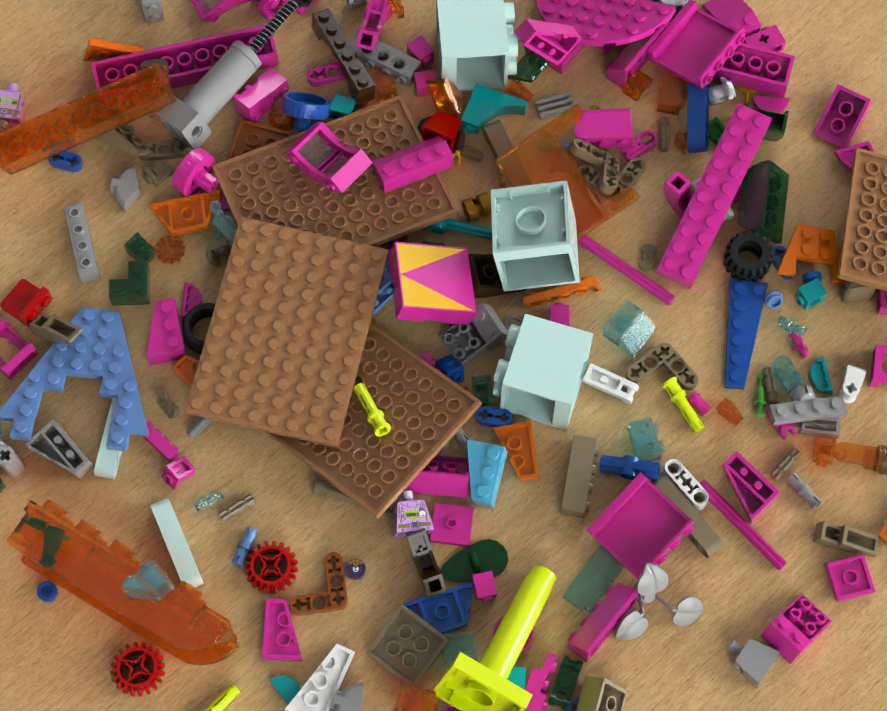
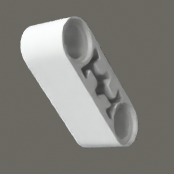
M668 460L663 473L670 478L697 511L703 510L709 498L707 491L679 460ZM668 468H675L677 473H670ZM694 497H701L703 499V502H696L694 500Z

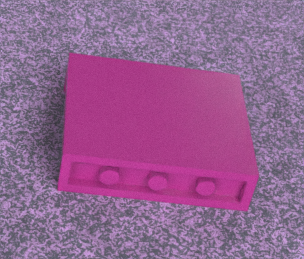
M689 0L647 50L649 61L703 89L706 84L711 82L713 75L721 70L724 62L733 55L737 46L744 42V26L741 25L739 29H736L698 9L697 2Z
M640 472L586 531L639 580L646 562L660 566L666 560V554L670 549L674 551L681 543L679 540L684 535L688 536L694 530L693 525L695 522Z

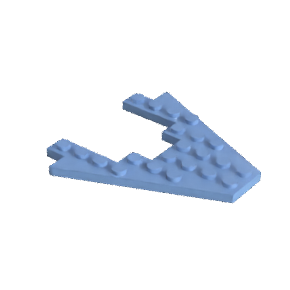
M82 307L70 323L82 328L83 331L71 344L55 342L0 409V421L13 422L10 432L11 439L30 441L43 391L62 393L67 376L102 380L99 391L100 397L117 398L106 444L107 450L127 452L130 435L149 436V431L120 312Z

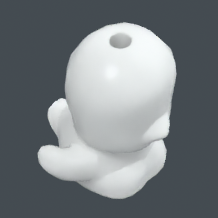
M721 77V85L709 87L710 104L717 105L725 101L726 98L732 100L733 97H736L731 80Z

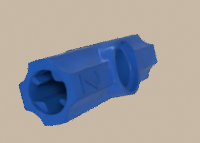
M602 455L599 462V471L601 473L619 475L630 480H634L641 472L647 479L658 480L660 476V463L640 460L630 455H624L623 457Z

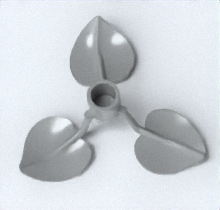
M646 562L644 570L634 586V589L639 593L637 602L641 612L633 610L626 614L616 630L615 637L620 640L640 637L648 626V620L643 617L645 615L643 602L651 603L655 598L672 612H675L672 616V621L678 626H686L695 622L702 614L704 608L701 601L693 596L680 600L677 608L664 601L656 592L662 591L667 587L669 577L659 566Z

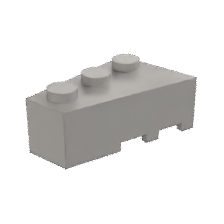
M54 419L36 433L30 441L24 444L31 451L80 479L95 467L94 463L71 436Z

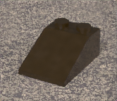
M468 255L474 298H487L526 290H503L493 255Z

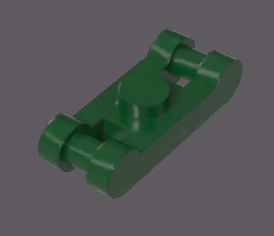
M564 655L548 700V705H557L562 710L567 711L583 665L582 661L578 660L576 662ZM567 667L574 669L573 675L565 672ZM558 693L565 695V698L561 699L556 696Z

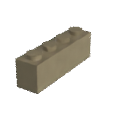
M573 436L561 515L584 518L585 512L589 513L590 501H587V496L592 494L593 482H590L591 475L595 476L597 465L593 464L594 457L598 458L600 447L596 445L597 439Z

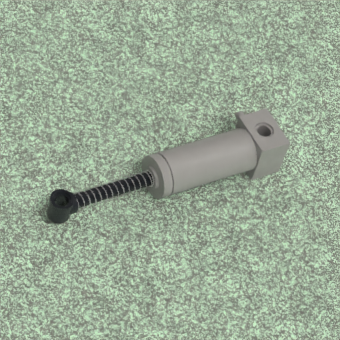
M287 0V3H284V7L278 10L279 12L276 15L274 14V17H271V21H268V24H265V28L259 31L260 33L257 36L255 35V38H252V42H249V45L235 41L182 101L173 96L157 114L169 133L191 149L199 148L212 133L208 127L209 122L262 65L256 55L257 51L261 50V47L264 46L265 42L267 43L271 35L274 36L273 33L277 32L278 28L280 29V26L283 25L284 21L286 22L290 14L293 15L292 12L296 11V8L308 7L313 0Z

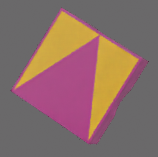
M395 242L388 256L391 278L394 285L393 299L396 319L413 321L433 320L442 323L469 325L476 314L468 248Z

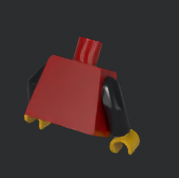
M438 111L433 116L423 118L417 126L423 141L437 136L445 139L451 152L455 150L453 158L459 159V166L461 164L460 152L463 151L466 136L458 115L454 111H450L448 114Z

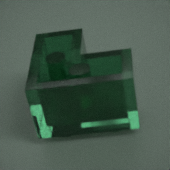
M128 261V279H109V298L112 306L150 304V267L148 261Z

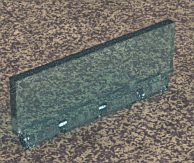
M601 545L562 597L581 611L585 608L591 612L599 601L593 595L595 594L601 598L610 587V584L605 579L613 583L622 571L617 564L622 567L624 566Z

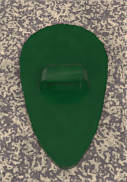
M491 539L481 540L452 556L442 566L440 572L443 579L454 582H471L472 575L492 571L493 577H496L507 566V551L498 541Z

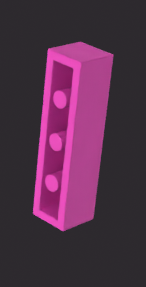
M146 421L149 436L142 437L171 463L179 455L178 448L175 445H171L168 438H163L161 436L162 433L158 429L155 430L151 422Z

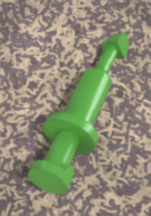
M759 374L757 377L759 386L756 390V400L753 405L757 407L755 417L762 418L765 416L763 407L767 405V402L764 400V388L762 387L764 376Z

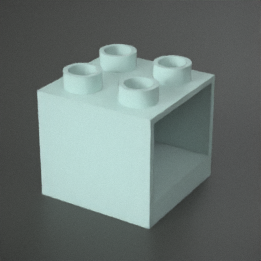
M436 0V32L442 93L472 92L476 84L493 90L507 89L508 75H517L516 57H518L517 36L513 33V24H515L513 2H504V0Z
M567 181L491 190L493 256L503 290L512 291L580 283L576 218Z
M525 314L521 326L511 324L505 343L507 349L504 360H499L493 380L495 382L493 395L501 397L500 408L510 411L512 415L567 431L588 364L593 333L529 314Z

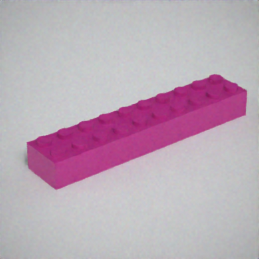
M266 25L91 62L100 103L105 104L196 84L235 41L249 45V42H252V38H255V35L257 36L258 32L262 31ZM271 35L267 43L265 42L261 50L259 49L258 53H256L262 63L257 70L279 65L274 39ZM151 59H163L166 61L168 76L160 80H146L143 77L142 63Z
M737 103L657 268L656 274L691 289L771 123V117Z

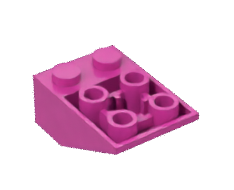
M801 594L769 624L760 637L773 649L779 651V655L791 664L832 621L808 598Z

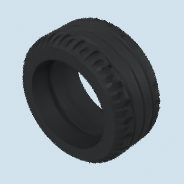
M201 303L198 306L192 307L183 319L182 332L187 345L196 353H202L205 341L194 337L192 329L199 320L208 317L212 318L215 308L213 303Z

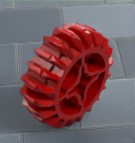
M265 541L264 547L261 544H257V551L253 548L251 549L253 556H246L250 562L244 563V566L248 568L244 573L249 575L247 581L253 582L252 587H258L259 592L266 588V594H270L271 589L277 594V588L280 587L282 591H285L284 584L291 586L292 583L289 579H296V575L293 573L298 572V568L295 567L298 561L294 559V552L289 553V546L284 548V543L282 542L277 546L276 541L269 545L268 541ZM267 554H276L272 558H268L265 556ZM283 559L287 561V569L284 574L279 569ZM258 560L261 562V565L263 566L262 570L260 571L261 574L259 576H257L255 573V567ZM274 564L275 570H271V568L268 570L267 565L272 566ZM269 577L277 578L275 581H265Z
M134 642L133 648L126 644L127 650L125 652L123 649H119L121 656L114 655V659L117 662L111 663V666L116 668L110 671V674L115 676L112 681L118 683L116 686L118 689L123 688L122 692L124 694L130 691V695L134 697L136 691H138L139 697H142L145 690L149 695L151 693L150 687L157 690L155 683L161 684L163 682L159 676H165V672L161 669H164L166 665L165 663H160L164 658L162 655H159L158 649L153 650V645L151 644L147 648L145 642H142L140 647H138L137 642ZM140 655L136 660H129L132 656ZM149 657L154 662L153 673L146 669ZM123 666L130 670L128 681L123 679ZM141 666L143 671L136 673L134 668ZM140 678L148 679L143 683L133 684L136 683Z

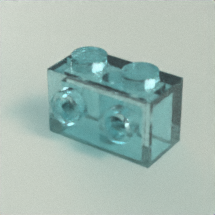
M651 417L629 423L627 431L635 456L645 461L660 460L664 452V446L657 437V434H659L657 424L652 422Z

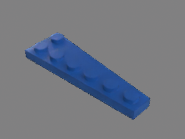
M730 280L724 388L744 390L768 283Z

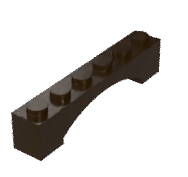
M326 8L312 13L311 28L319 40L322 39L336 57L348 82L350 93L357 105L374 100L375 84L330 9Z

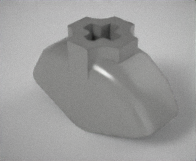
M135 166L126 168L118 176H114L110 183V195L115 196L118 205L125 211H128L141 195Z
M0 439V468L9 477L16 478L24 471L25 464L15 451Z
M363 683L351 685L343 691L338 690L332 700L330 710L363 711Z

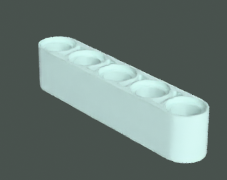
M112 398L94 468V476L108 479L116 478L122 451L107 450L106 447L117 398Z
M169 498L151 504L150 507L185 592L204 584Z

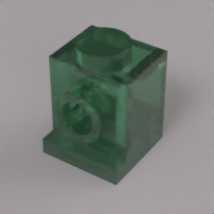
M138 232L124 244L126 252L141 266L151 262L156 254L154 247L142 238Z
M491 375L472 376L473 396L481 401V406L489 405V402H493Z

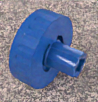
M286 92L283 94L281 110L288 115L294 116V130L303 132L311 127L312 120L328 118L331 102L315 94Z

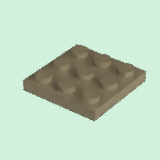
M400 604L368 648L366 654L412 689H415L450 639L405 605Z

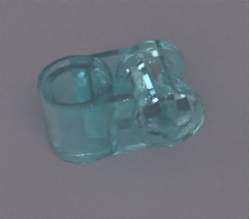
M786 355L778 356L772 368L782 390L789 394L795 387L804 386L805 381L791 359ZM777 364H784L786 369H780Z

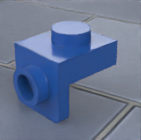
M452 354L435 361L436 368L440 369L442 374L456 384L464 381V365Z

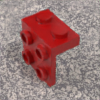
M21 279L1 302L0 307L15 319L30 327L29 324L50 304L53 298L49 290L44 286L39 289L26 279Z

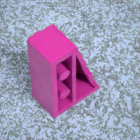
M525 19L514 32L524 46L557 66L582 39L573 26Z
M273 68L268 69L256 78L257 82L254 85L250 86L248 84L245 86L243 93L233 95L236 114L244 120L255 123L259 122L263 118L264 113L268 109H272L276 101L283 97L284 93L288 92V80Z
M174 298L155 301L147 352L149 366L180 360L186 354Z

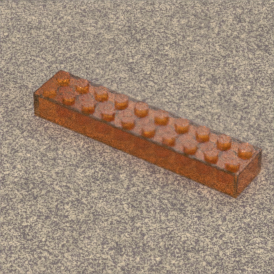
M155 63L1 132L0 165L2 170L13 175L177 102L165 68Z

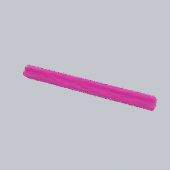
M587 235L581 237L579 241L581 246L665 304L670 305L673 302L674 295Z
M706 480L699 483L707 491L708 500L778 570H781L786 565V561Z

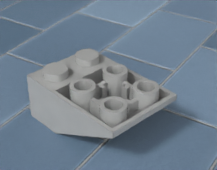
M481 303L476 307V314L469 325L454 324L438 337L448 353L452 354L464 365L500 345L507 339L508 331L490 305Z

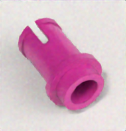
M696 391L687 398L689 404H692L702 416L711 409L700 397V393Z

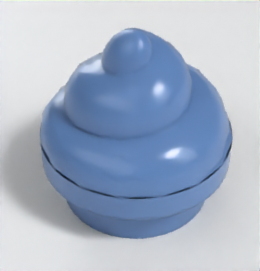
M770 290L766 293L764 302L768 307L777 309L783 304V295L778 290Z

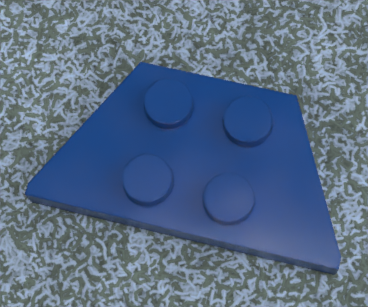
M473 582L447 589V592L430 598L425 596L402 604L442 634L468 626L474 584Z

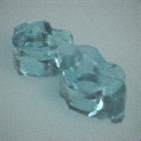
M782 315L777 322L786 331L795 332L799 336H804L808 329L801 325H795L796 320H793L791 323Z
M211 492L208 496L199 498L194 506L197 512H199L208 504L210 508H213L212 502L225 500L222 492Z

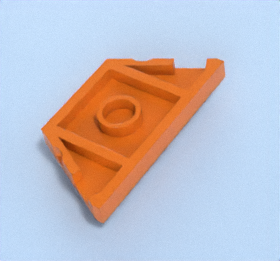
M215 190L212 193L205 192L150 204V207L173 237L209 229L222 195L220 190Z

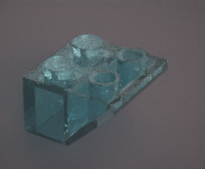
M627 299L605 325L603 336L634 357L656 331V327L641 308Z
M154 560L144 563L138 573L134 576H128L123 581V585L120 586L129 599L151 601L161 600L175 588L168 576Z

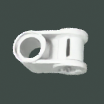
M847 365L839 396L843 397L844 403L850 404L855 401L864 381L866 370Z

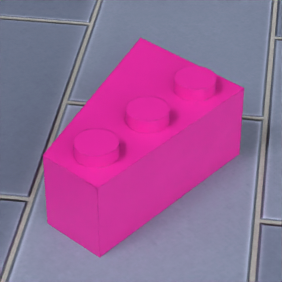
M737 451L723 464V471L752 524L779 497L780 492Z

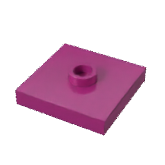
M435 503L432 521L434 530L431 532L430 542L469 547L474 508Z
M864 554L824 564L836 602L876 592Z

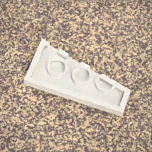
M336 644L285 708V711H329L332 700L340 688L355 652Z

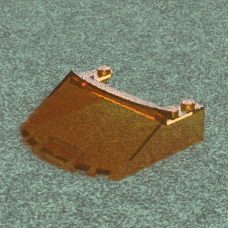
M578 104L570 107L496 159L497 181L500 189L567 181L576 218L577 240L640 198L635 189L625 188L602 203L558 139V136L581 121L583 112Z

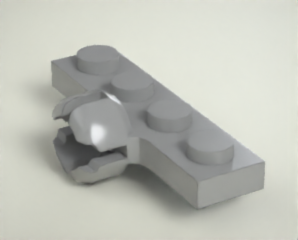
M802 385L795 387L790 394L792 402L773 404L768 407L773 425L843 417L848 413L842 396L817 398L813 388L809 385H804L805 391Z

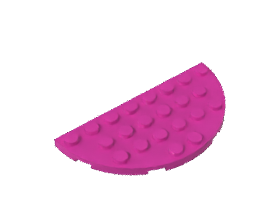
M536 0L537 10L542 21L573 26L582 38L579 44L589 46H603V44L616 43L617 46L641 40L655 33V29L661 25L667 24L676 12L675 6L649 0Z

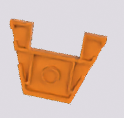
M798 224L781 260L782 262L777 270V274L793 277L796 274V260L831 266V284L846 286L847 280L837 278L841 252L834 230Z

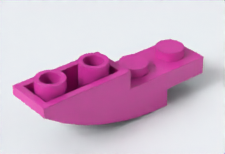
M549 652L541 670L533 667L526 686V691L533 696L524 711H546L549 703L546 702L547 695L541 693V691H546L550 682L547 680L549 673H554L558 665L555 662L556 655Z

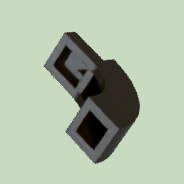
M422 528L407 533L406 537L410 552L427 597L430 598L447 592L426 529Z

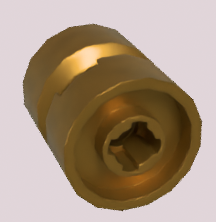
M487 192L476 195L475 199L470 197L461 201L464 214L469 223L480 220V216L485 218L491 215V198Z

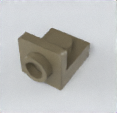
M158 159L149 168L146 166L142 168L144 180L148 184L152 183L156 188L173 174L172 170L161 159Z
M223 238L206 244L207 260L217 267L220 266V256H226L231 252L233 242Z

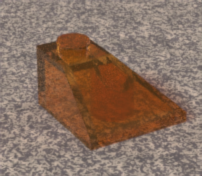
M449 79L426 80L437 112L440 111L446 114L461 113L465 106L463 95Z

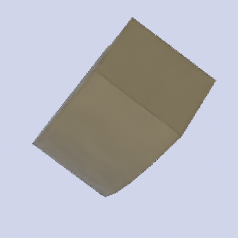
M41 312L29 324L34 335L59 344H71L83 331L82 328L55 314L49 316L44 312Z
M822 521L816 524L813 542L842 551L875 557L877 556L880 537L847 525L841 527L827 521Z

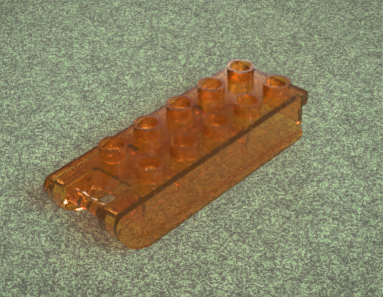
M49 499L46 500L43 506L30 500L24 508L26 514L7 538L9 546L24 554L22 557L24 565L182 662L193 665L214 664L226 659L240 647L239 640L235 633H233L230 621L206 606L207 603L200 598L202 593L185 581H181L179 586L175 588L172 586L174 583L167 578L168 572L162 567L148 560L142 568L139 566L140 562L132 557L134 552L126 545L114 540L109 547L106 546L107 542L99 537L101 532L84 520H80L76 527L73 526L75 523L66 517L67 511Z

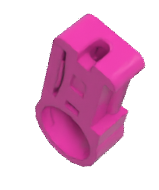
M650 130L643 131L635 137L633 147L620 148L622 156L629 162L632 158L640 157L654 149L657 144L656 134ZM644 136H651V137H652V138H651L649 141H647L646 143H644V144L641 143V139H642Z

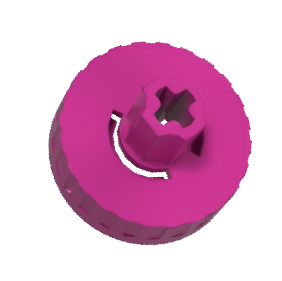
M202 148L194 149L182 160L176 169L172 179V186L185 196H191L201 188L208 193H212L219 185V180L211 175L213 171L212 165H215V158Z

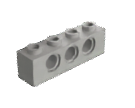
M357 30L350 44L361 62L366 67L379 71L383 76L391 77L399 84L410 87L414 82V72L421 71V61L379 40L374 51L356 47L359 30Z
M82 203L64 207L77 269L82 283L101 279Z

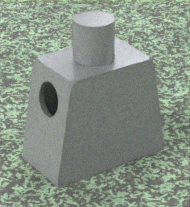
M749 639L745 646L734 640L728 648V651L737 656L733 667L756 688L780 654L779 651L753 639Z

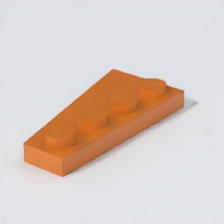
M588 275L582 277L580 283L564 284L557 288L556 286H549L543 292L532 291L522 298L524 305L528 308L550 303L553 301L552 298L555 297L556 300L567 299L572 293L575 295L579 294V296L587 294L589 289L595 288L596 292L601 291L602 287L596 276Z

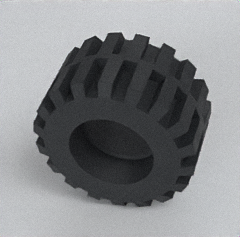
M744 231L743 234L739 232L728 242L724 254V266H726L727 273L731 272L730 276L732 278L736 276L737 280L743 279L756 282L758 278L762 279L767 274L773 260L774 251H772V244H768L769 240L767 238L763 239L761 233L756 235V231L751 233ZM750 251L757 256L758 261L752 263L745 262L738 253Z

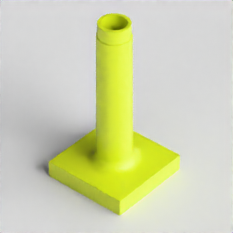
M532 566L521 583L479 663L460 652L437 680L431 694L460 711H524L533 695L507 679L556 581L555 574L543 566Z

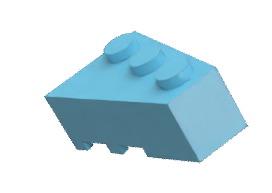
M467 439L472 501L475 505L494 508L508 452L503 446Z

